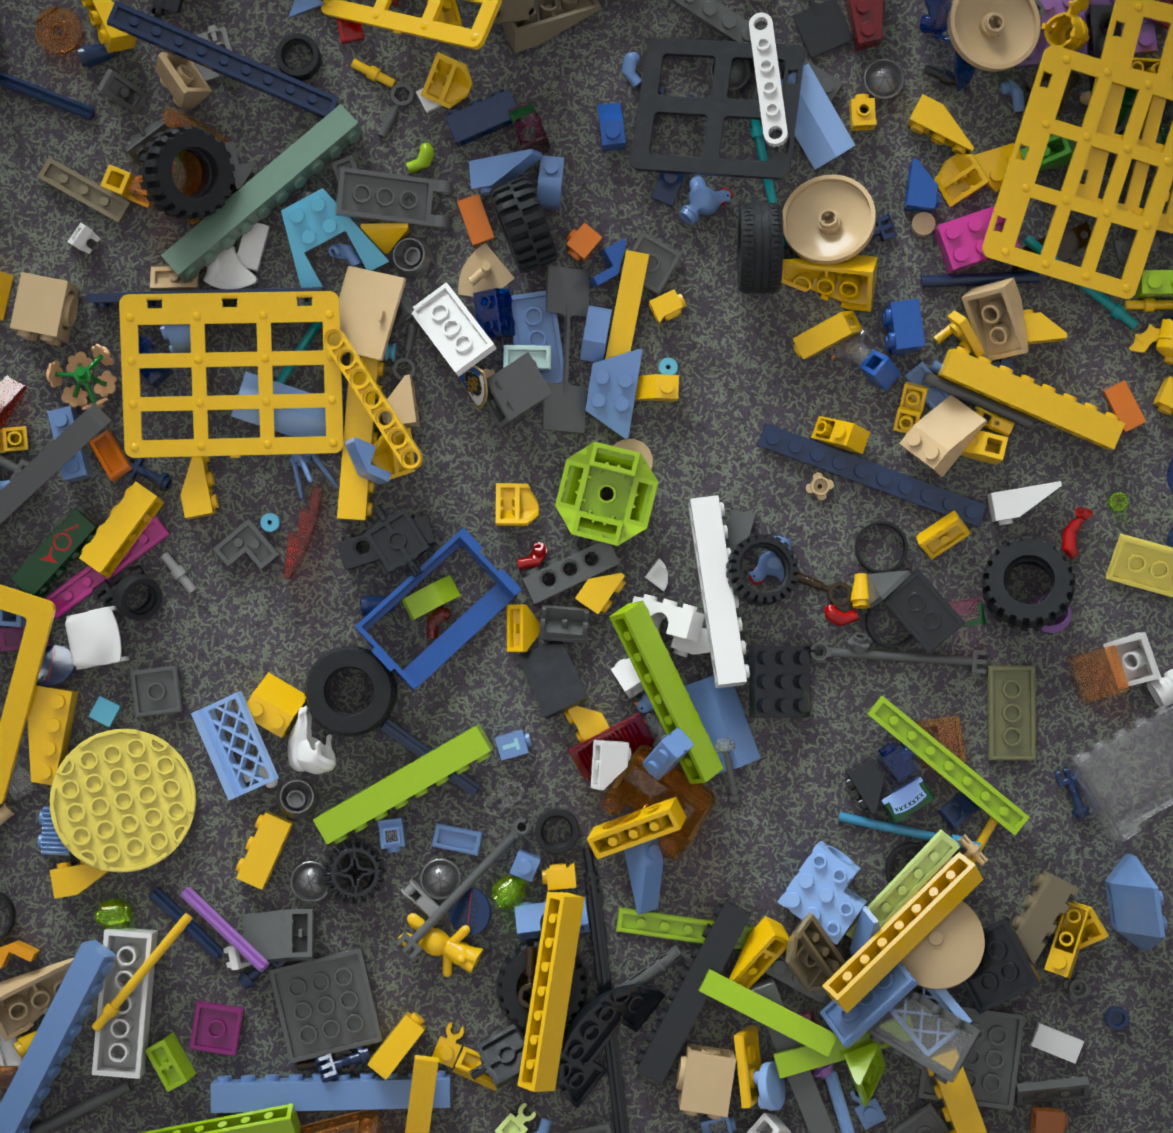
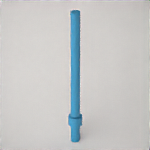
M840 812L838 821L927 841H930L937 834ZM952 834V836L950 837L959 844L960 848L965 849L960 842H958V840L962 836ZM972 841L974 844L981 845L980 842Z

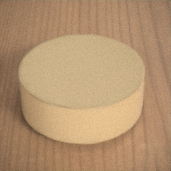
M920 212L912 219L911 229L918 236H928L935 228V219L928 212Z

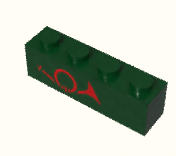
M74 508L10 579L28 594L38 597L45 596L51 589L49 585L54 579L59 580L67 571L65 567L71 561L75 562L82 554L81 550L92 541L99 526L81 510Z

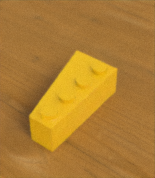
M36 684L27 717L31 782L52 785L60 764L67 756L79 691L58 687H44Z

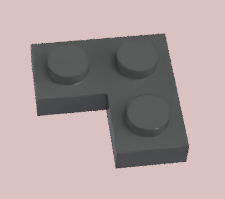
M247 519L213 548L227 567H230L247 553L256 565L263 570L280 556L251 519Z

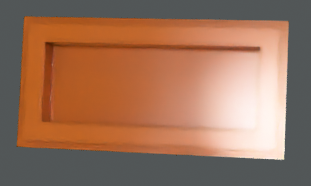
M476 194L457 201L472 246L495 239L480 195Z
M1125 380L1102 391L1112 412L1120 417L1119 421L1125 423L1122 430L1123 433L1147 422Z
M105 430L89 441L110 481H116L133 469L110 430Z

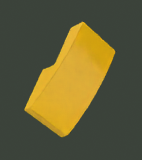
M905 382L894 423V431L907 434L913 425L921 419L929 390L928 386Z
M27 426L2 428L0 430V454L29 450Z

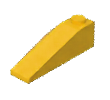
M856 255L847 261L831 265L812 263L802 258L783 259L781 283L803 292L811 289L821 293L820 298L827 301L831 297L841 301L840 306L846 309L871 312L877 279L878 257Z

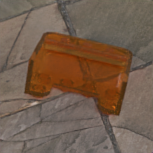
M640 745L631 755L628 767L612 781L597 805L609 814L617 815L624 809L626 804L635 811L677 797L687 817L681 830L664 835L659 840L661 851L675 861L693 841L715 803V796L710 789L701 783L690 784L685 772L678 766H675L661 779H655L647 772L642 763L654 749L648 745Z

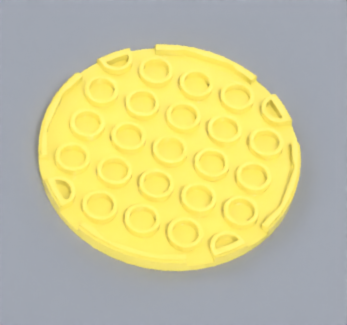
M135 729L109 730L98 733L81 742L60 764L50 791L51 819L62 843L74 856L84 863L109 872L138 871L165 859L185 838L190 829L196 806V791L193 777L182 756L163 739Z

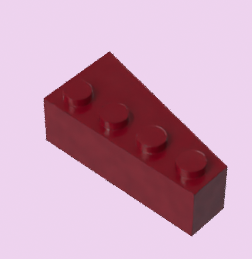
M844 0L851 33L854 38L855 51L878 47L882 39L883 0Z

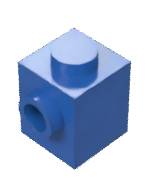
M874 349L859 366L870 382L885 391L889 389L901 374L889 357Z

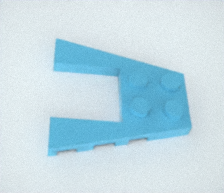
M323 188L281 210L301 287H323L305 252L344 231L347 232L367 270L372 271L389 262L386 256L383 255L350 217L335 215L336 202Z

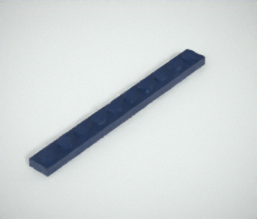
M115 1L107 19L108 26L321 118L326 117L334 110L339 98L118 1Z
M300 287L87 293V303H95V308L110 307V303H118L119 307L120 299L127 294L325 291V288ZM304 298V302H312V298ZM222 299L225 304V300H234V304H237L238 299ZM147 300L148 306H156V302H162V300Z
M767 423L757 445L945 516L952 511H956L964 523L979 527L987 506L986 504Z

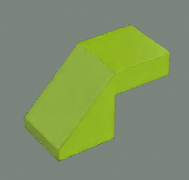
M451 575L403 598L402 602L413 621L461 595Z

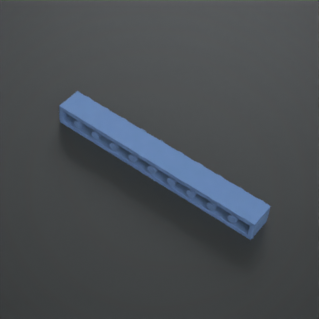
M98 941L82 942L0 1103V1133H29V1127L40 1112L39 1107L43 1099L50 1093L52 1081L60 1073V1066L64 1058L70 1053L74 1038L81 1032L82 1023L91 1012L95 997L103 989L102 983L114 967L113 962L117 955Z
M437 1070L433 1108H450L452 1104L451 1074H446V1071ZM393 1071L386 1080L381 1076H374V1072H362L360 1076H351L350 1073H337V1079L326 1083L322 1082V1075L319 1073L312 1074V1077H303V1074L296 1073L290 1074L289 1078H279L278 1074L265 1075V1078L255 1079V1075H242L241 1079H232L231 1075H221L210 1084L211 1113L250 1112L292 1103L296 1111L408 1109L413 1071L408 1072V1075H398V1072Z

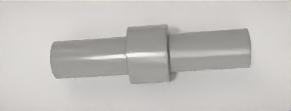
M168 552L160 557L170 569L171 576L175 581H179L189 594L197 589L187 577L186 570L182 565H178Z

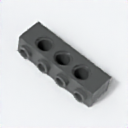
M592 540L589 542L590 547L582 550L581 547H577L568 552L569 557L560 560L559 557H556L546 562L548 567L541 570L535 567L525 572L527 577L522 579L534 604L540 603L620 565L612 545ZM588 553H595L598 556L599 561L596 565L589 566L586 564L585 556ZM567 563H574L577 566L575 575L567 576L564 573L563 568ZM544 574H554L556 582L552 586L544 585L542 582Z

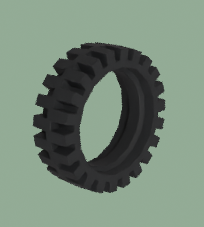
M763 534L752 535L741 541L730 553L729 560L726 563V568H728L726 578H729V586L734 588L733 593L735 595L739 594V599L742 601L747 600L748 604H757L760 607L764 605L769 606L784 599L795 587V583L798 580L797 574L799 573V567H796L798 560L793 557L795 554L793 549L789 550L787 548L789 545L786 542H780L781 538H773L771 534H766L765 536ZM766 548L774 552L781 560L784 568V578L776 590L768 593L758 592L750 588L743 580L741 561L749 550Z

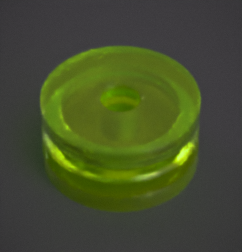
M1122 492L1113 493L1108 498V505L1113 511H1121L1128 506V497Z

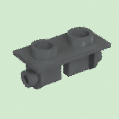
M162 119L154 120L152 124L144 129L147 135L143 137L141 133H138L131 140L127 141V145L124 147L136 163H139L141 154L147 153L144 149L146 144L153 141V137L156 134L163 133L164 130L169 128Z

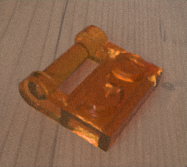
M959 715L916 721V724L928 734H930L929 727L935 726L937 741L962 762L966 763ZM922 761L923 768H931L928 764Z

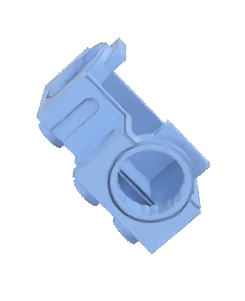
M821 840L816 844L812 854L808 856L801 866L800 872L793 878L786 889L787 891L780 897L778 903L783 907H787L791 910L790 912L801 920L809 912L812 913L831 941L837 945L867 901L848 888L860 867L854 864L844 853Z

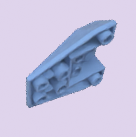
M1125 854L1105 880L1111 928L1138 949L1145 952L1151 950L1165 938L1164 930H1167V920L1162 915L1161 906L1164 905V898L1162 892L1159 891V888L1142 866L1139 859L1135 855Z

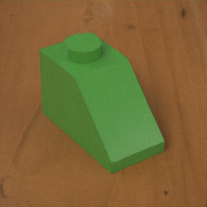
M1055 135L1049 137L1039 171L1059 168L1070 163L1075 148L1074 141ZM1028 147L1020 150L1023 160L1025 159Z

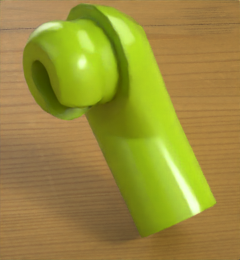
M430 143L421 144L418 158L406 163L410 174L426 169L431 165L435 153Z

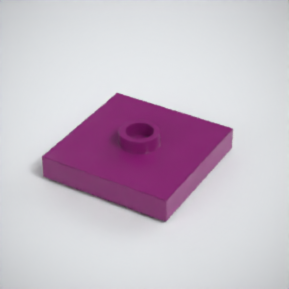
M198 1000L189 1049L237 1056L245 1008Z

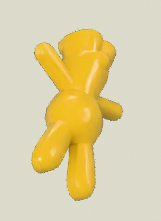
M410 913L407 916L408 924L416 931L425 922L416 913ZM468 925L462 926L451 938L443 930L432 928L418 943L431 956L443 955V975L445 977L452 975V962L467 972L472 973L484 950L481 947L470 946L466 942L461 941L470 933ZM403 941L401 945L405 947L407 944Z

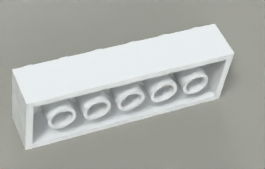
M112 926L104 930L103 946L114 952L117 956L113 962L114 967L102 983L103 989L98 996L97 1019L103 1013L102 1009L108 1002L113 1001L157 948L158 930L117 929ZM155 965L119 1007L120 1011L114 1018H110L99 1032L95 1031L92 1075L140 1079L146 1073L147 1054L145 1049L148 1048Z

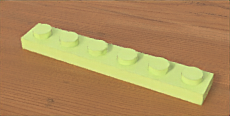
M941 829L867 906L878 920L880 929L960 848L959 844ZM859 916L845 933L851 939H853Z

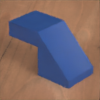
M625 238L600 252L609 269L589 280L593 288L618 275L627 243Z

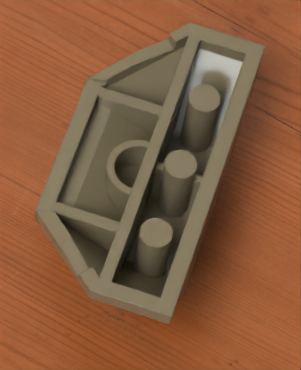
M809 912L788 938L785 962L805 990H824L822 985L846 961L816 917Z

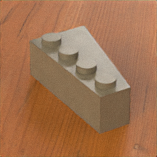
M1045 870L1042 874L1039 873L1033 882L1035 888L1032 894H1028L1022 903L1024 909L1021 915H1017L1012 922L1033 965L1046 945V941L1043 939L1045 936L1049 937L1053 934L1057 927V916H1060L1062 913L1065 914L1067 911L1069 896L1071 894L1076 896L1079 891L1078 887Z

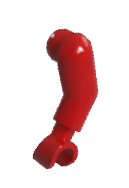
M1078 507L1075 511L1077 517L1075 520L1072 519L1062 532L1061 549L1070 559L1078 555L1076 534L1082 527L1081 524L1093 515L1089 508Z

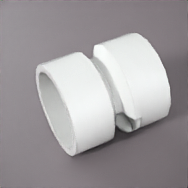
M1173 669L1165 672L1164 678L1161 677L1160 679L1147 682V687L1153 699L1162 709L1173 704Z

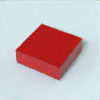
M336 19L341 44L364 39L360 23Z

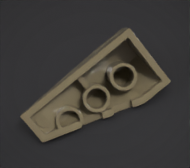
M534 0V7L529 10V20L502 22V26L508 42L514 52L517 53L542 44L601 10V5L598 0Z

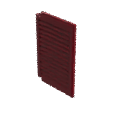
M638 712L569 749L568 752L583 779L588 778L591 781L594 740L629 743L631 760L652 749L654 739Z

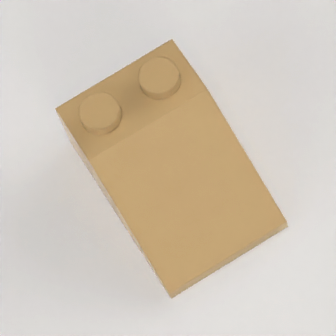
M1014 277L971 288L962 297L972 329L985 352L982 357L993 361L1024 354L1029 351L1022 299Z
M950 395L915 423L899 444L943 477L987 421Z

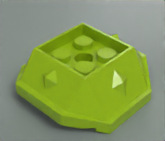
M593 442L566 459L555 506L572 535L618 546L648 528L659 481L641 453ZM605 487H610L614 492L613 498L609 501L604 500L601 496V491Z

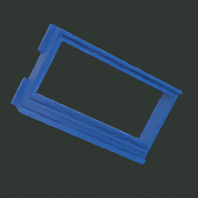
M464 527L420 566L421 571H423L420 575L416 570L417 577H413V574L408 577L355 626V631L373 648L371 652L390 672L393 670L412 691H415L522 590L503 569L498 571L480 552L483 547ZM459 546H462L497 584L402 670L367 631Z

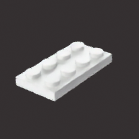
M447 282L413 306L414 311L411 314L458 377L497 349Z

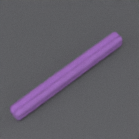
M187 887L182 891L181 897L259 972H263L269 966V962L193 889Z

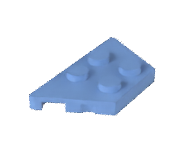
M636 349L592 364L585 410L625 439L629 438L643 349Z

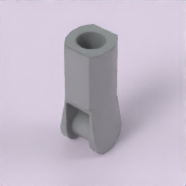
M410 879V884L406 888L403 887L401 892L425 915L430 917L440 905L429 897L415 880ZM416 890L421 894L418 899L412 895Z

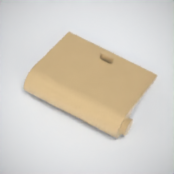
M348 266L339 295L340 330L347 336L359 356L383 361L406 279Z

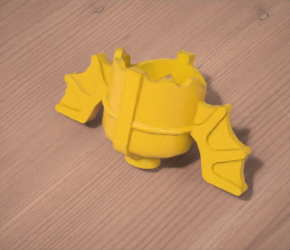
M1090 0L1069 1L1068 12L1053 16L1046 24L1042 23L1041 29L1044 30V36L1050 46L1056 45L1077 51L1088 42L1090 37L1088 35L1089 29L1086 22L1077 15L1088 8Z
M1162 319L1159 329L1150 324L1144 333L1135 334V341L1129 347L1130 351L1145 353L1153 342H1157L1156 350L1164 356L1163 362L1173 365V321L1171 319Z

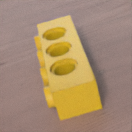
M673 797L594 826L587 841L596 858L600 859L681 830L687 816L677 797Z

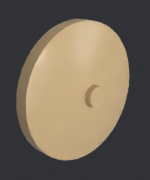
M953 0L949 7L947 28L952 45L966 62L981 70L998 72L1017 66L1034 50L1040 35V15L1034 0Z
M822 175L804 182L792 192L782 211L783 234L787 244L796 255L806 261L817 264H837L856 256L869 243L876 227V210L871 195L859 182L842 175Z
M961 901L901 960L919 983L917 986L931 990L949 989L962 984L974 974L982 960L985 946L984 932L979 918L965 902Z

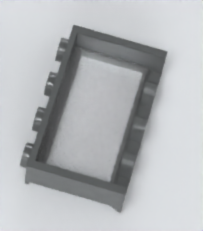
M912 989L867 1032L871 1034L870 1039L880 1045H883L884 1042L892 1046L891 1051L902 1058L907 1055L913 1059V1065L923 1071L926 1068L935 1072L934 1078L946 1084L947 1081L955 1082L982 1030Z

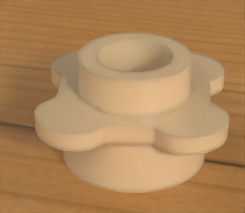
M817 472L813 475L811 483L806 485V491L816 495L818 500H824L829 489L834 487V483ZM818 484H821V485H822V488H821V489H819V488L817 487Z

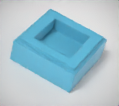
M100 695L88 717L107 727H111L122 706Z

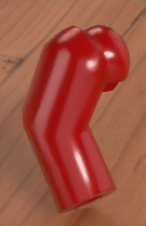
M541 542L535 543L529 557L518 558V569L522 570L540 566L547 555L545 544Z
M832 604L827 605L824 609L825 618L837 626H843L859 620L856 609L843 613Z

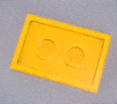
M757 1025L747 1026L734 1035L742 1108H751L758 1102L759 1097L758 1086L753 1081L754 1072L759 1071L762 1065Z

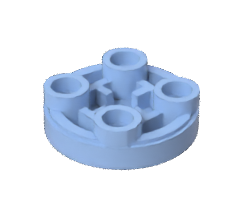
M774 1061L764 1062L759 1071H755L753 1074L754 1084L758 1086L759 1091L758 1105L760 1109H767L769 1111L780 1110L785 1101V1079L778 1077Z

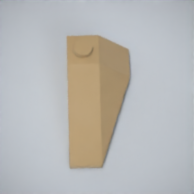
M74 958L0 982V1033L5 1042L28 1031L34 1025V1021L42 1014L47 1013Z

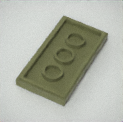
M987 666L988 760H1036L1035 666Z

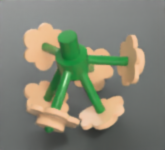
M99 344L91 347L95 358L94 361L82 351L77 352L75 356H69V363L66 366L67 372H63L57 360L49 364L46 378L50 382L51 387L60 386L62 384V377H74L77 381L76 385L71 386V388L65 387L63 389L61 400L64 403H69L73 408L80 406L82 410L88 409L93 403H96L100 408L104 407L103 403L108 400L105 397L108 394H113L116 390L115 383L117 378L110 371H104L102 376L97 378L92 376L91 373L92 369L99 362H102L105 366L114 364L111 352L106 347ZM90 381L97 383L94 387V392L104 397L103 399L96 401L89 385ZM81 385L85 386L86 391H82ZM89 395L92 403L87 405L86 398Z

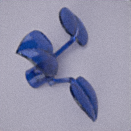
M924 0L928 14H924L921 17V32L934 34V38L942 39L952 44L950 38L942 35L948 29L947 18L952 0ZM956 51L954 56V73L957 91H961L972 79L975 67L966 62Z

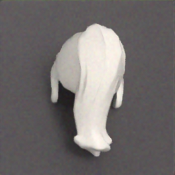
M306 705L304 708L300 707L298 719L290 733L288 759L293 770L323 774L332 771L336 766V757L331 745L332 735H327L326 745L312 737V716Z

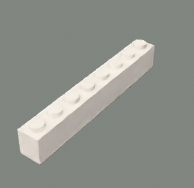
M718 495L692 498L688 503L715 688L744 685L747 682V678H750L748 664H744L743 655L746 654L745 641H741L739 631H742L741 617H737L736 608H739L738 595L733 594V587L729 586V578H726V572L728 571L726 563L729 560L728 557L731 550L726 548L725 539H728L727 525L722 523V516L725 515L724 504L719 502Z

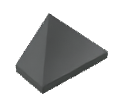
M906 570L867 574L869 606L873 608L883 601L911 573Z

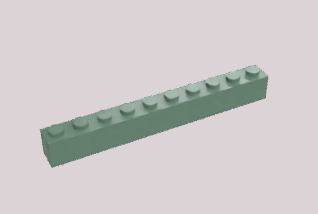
M341 104L228 198L225 201L226 204L221 209H216V213L204 218L161 255L162 258L184 283L194 279L199 271L206 265L213 263L222 251L231 248L235 240L241 235L250 232L253 225L260 219L266 218L278 204L284 203L293 191L303 187L312 175L321 172L325 164L331 159L337 158L349 144L355 143L363 133L359 123Z

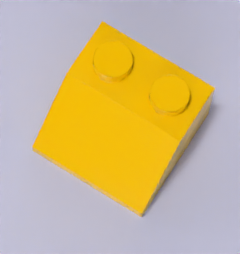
M268 672L252 693L247 705L255 723L283 738L287 735L297 718L300 707L304 706L306 696L300 690Z

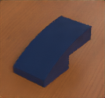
M959 792L937 812L951 829H956L971 814L976 813L980 807L962 792Z

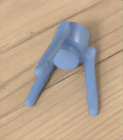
M290 454L291 458L289 460L293 467L300 499L304 498L298 467H302L308 482L311 483L313 480L307 467L312 462L310 458L313 459L336 489L339 488V484L316 454Z

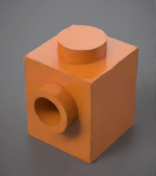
M584 222L578 230L573 229L567 236L566 248L569 250L567 254L578 262L580 259L585 263L602 243V237Z

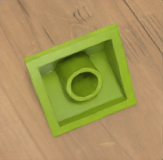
M877 1042L843 1054L861 1103L866 1107L886 1067L880 1044Z

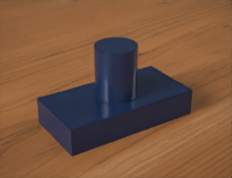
M660 172L651 199L673 207L685 174Z

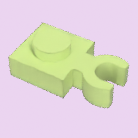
M523 1103L518 1109V1115L515 1117L510 1113L495 1132L526 1133L528 1128L524 1123L533 1120L536 1112H533L528 1117L524 1116L523 1110L527 1104Z

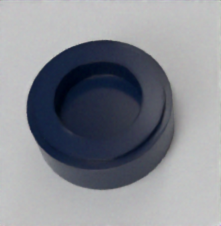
M1111 1006L1104 1014V1021L1113 1030H1123L1129 1023V1014L1120 1006Z

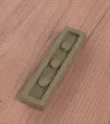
M50 157L38 175L40 180L120 225L132 206L127 200L102 188L95 182Z

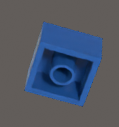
M919 298L890 302L884 309V313H881V323L883 327L887 328L888 335L884 337L885 349L890 350V356L919 352L926 346Z

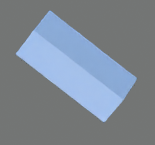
M808 63L803 68L795 137L814 170L854 147L855 144ZM797 72L788 75L787 83L795 84Z
M245 372L238 395H259L258 375ZM273 381V394H311ZM325 408L274 409L275 431L291 437L325 436ZM259 409L232 411L231 417L260 426Z

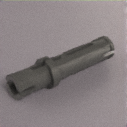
M675 944L664 954L655 956L650 964L619 984L618 987L630 984L646 985L662 972L665 974L669 967L684 958L683 953Z

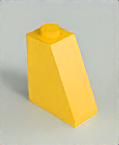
M853 310L844 311L794 337L793 341L795 344L793 347L799 357L808 359L864 330Z
M407 1011L374 1052L367 1065L386 1080L425 1030L426 1025L423 1024L425 1020L416 1012L411 1014Z

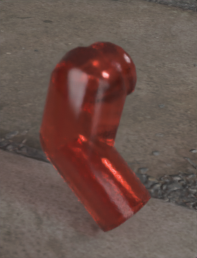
M438 607L428 616L427 638H438V625L444 620H449L451 617V612L448 608Z

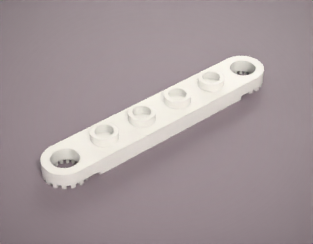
M757 13L751 17L749 29L763 134L769 146L780 147L786 143L788 131L773 22L768 14ZM758 21L767 22L768 25L765 29L757 30L755 28ZM773 129H779L782 132V136L778 139L770 138L769 134Z

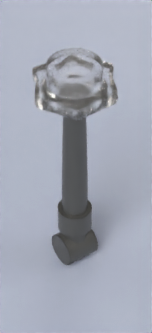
M729 737L720 738L717 740L714 748L717 753L724 754L729 781L730 803H741L742 796L738 794L739 788L738 784H736L730 758V752L736 748V744Z

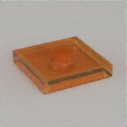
M1115 644L1069 658L1083 704L1130 690Z

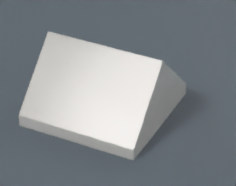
M1146 632L1135 633L1103 644L1118 689L1161 678Z

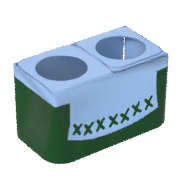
M920 776L914 777L913 779L915 780L906 785H901L891 795L879 799L893 824L898 823L935 800V797Z

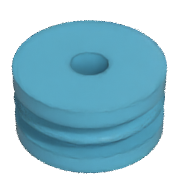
M392 343L391 345L387 344L385 361L389 359L391 361L392 359V362H395L396 343H393V345Z
M664 358L659 364L660 374H676L678 369L676 361L672 358Z
M267 513L261 518L260 524L265 531L275 532L280 527V519L273 513Z

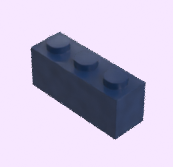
M501 89L492 93L488 99L474 100L465 109L456 108L450 111L445 120L458 148L512 125L509 112L518 107L510 89L506 91ZM521 118L517 119L514 123L521 121Z

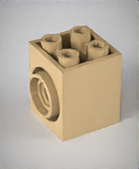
M21 272L10 328L17 332V336H21L25 340L37 342L38 338H40V340L46 341L50 345L60 346L61 342L68 344L71 327L75 323L78 312L79 288L69 281Z
M686 1043L685 1055L680 1057L676 1089L679 1090V1109L683 1110L684 1114L697 1116L698 1113L707 1114L708 1118L717 1120L721 1119V1117H728L736 1057L733 1050Z

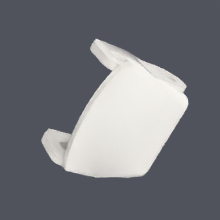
M116 606L94 609L66 617V632L72 662L76 666V670L129 661V656L121 657L120 631L113 613L119 611Z

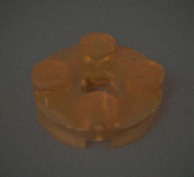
M50 7L41 12L37 17L36 31L34 29L35 38L47 52L53 53L56 56L68 54L75 50L83 39L82 24L70 9ZM56 26L60 28L64 26L62 35H53L56 32L54 29Z

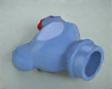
M695 176L690 180L689 184L691 189L689 193L690 204L682 206L679 216L687 224L693 225L699 221V215H712L720 206L730 203L733 193L730 188L727 189L725 187L721 191L715 192L706 186L705 180L701 176Z
M774 536V538H781L780 542H786L789 545L787 547L789 550L792 549V540L780 536ZM772 551L762 554L757 566L749 573L751 576L749 580L754 585H761L767 575L776 576L782 583L784 568L781 560Z

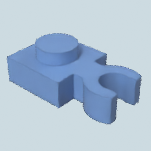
M852 1089L849 1090L852 1099L859 1102L858 1105L854 1106V1109L865 1130L886 1119L875 1096L871 1097L866 1107L862 1105L859 1096L855 1095Z

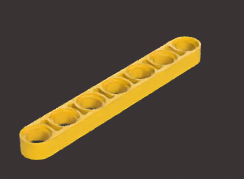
M328 329L323 336L324 345L396 457L405 468H419L423 463V455L349 339L339 329ZM333 333H338L341 337V341L337 346H331L329 343V337ZM345 353H351L354 357L353 363L349 366H344L342 363V356ZM363 372L366 375V382L358 386L354 381L355 375ZM372 392H376L379 395V401L374 406L369 405L367 402V397ZM384 412H389L392 416V421L388 425H382L380 422V416ZM397 432H402L405 436V440L401 445H395L393 442V435ZM409 452H415L418 456V460L414 465L406 463L405 457Z

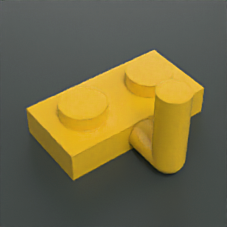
M954 310L947 316L951 324L936 334L933 339L939 345L950 335L954 334L961 341L959 346L969 350L970 354L978 359V356H982L985 352L968 319Z

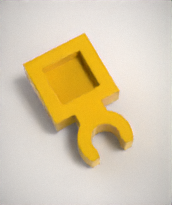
M452 1022L446 1028L447 1038L439 1037L432 1057L439 1058V1063L453 1068L462 1046L456 1040L463 1036L465 1030L464 1027H461L459 1033H452Z

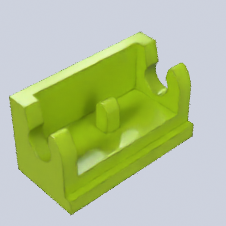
M174 1032L145 1049L167 1092L184 1084L197 1074Z

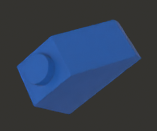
M621 104L597 105L602 152L625 149L626 141Z
M913 159L909 166L904 210L932 213L935 207H939L941 193H937V183L920 161Z

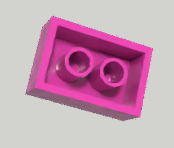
M995 206L937 225L933 230L948 275L993 260L983 255L982 245ZM998 216L994 231L1002 232L1005 222L1004 218ZM1018 240L1015 244L1016 248L1020 247Z

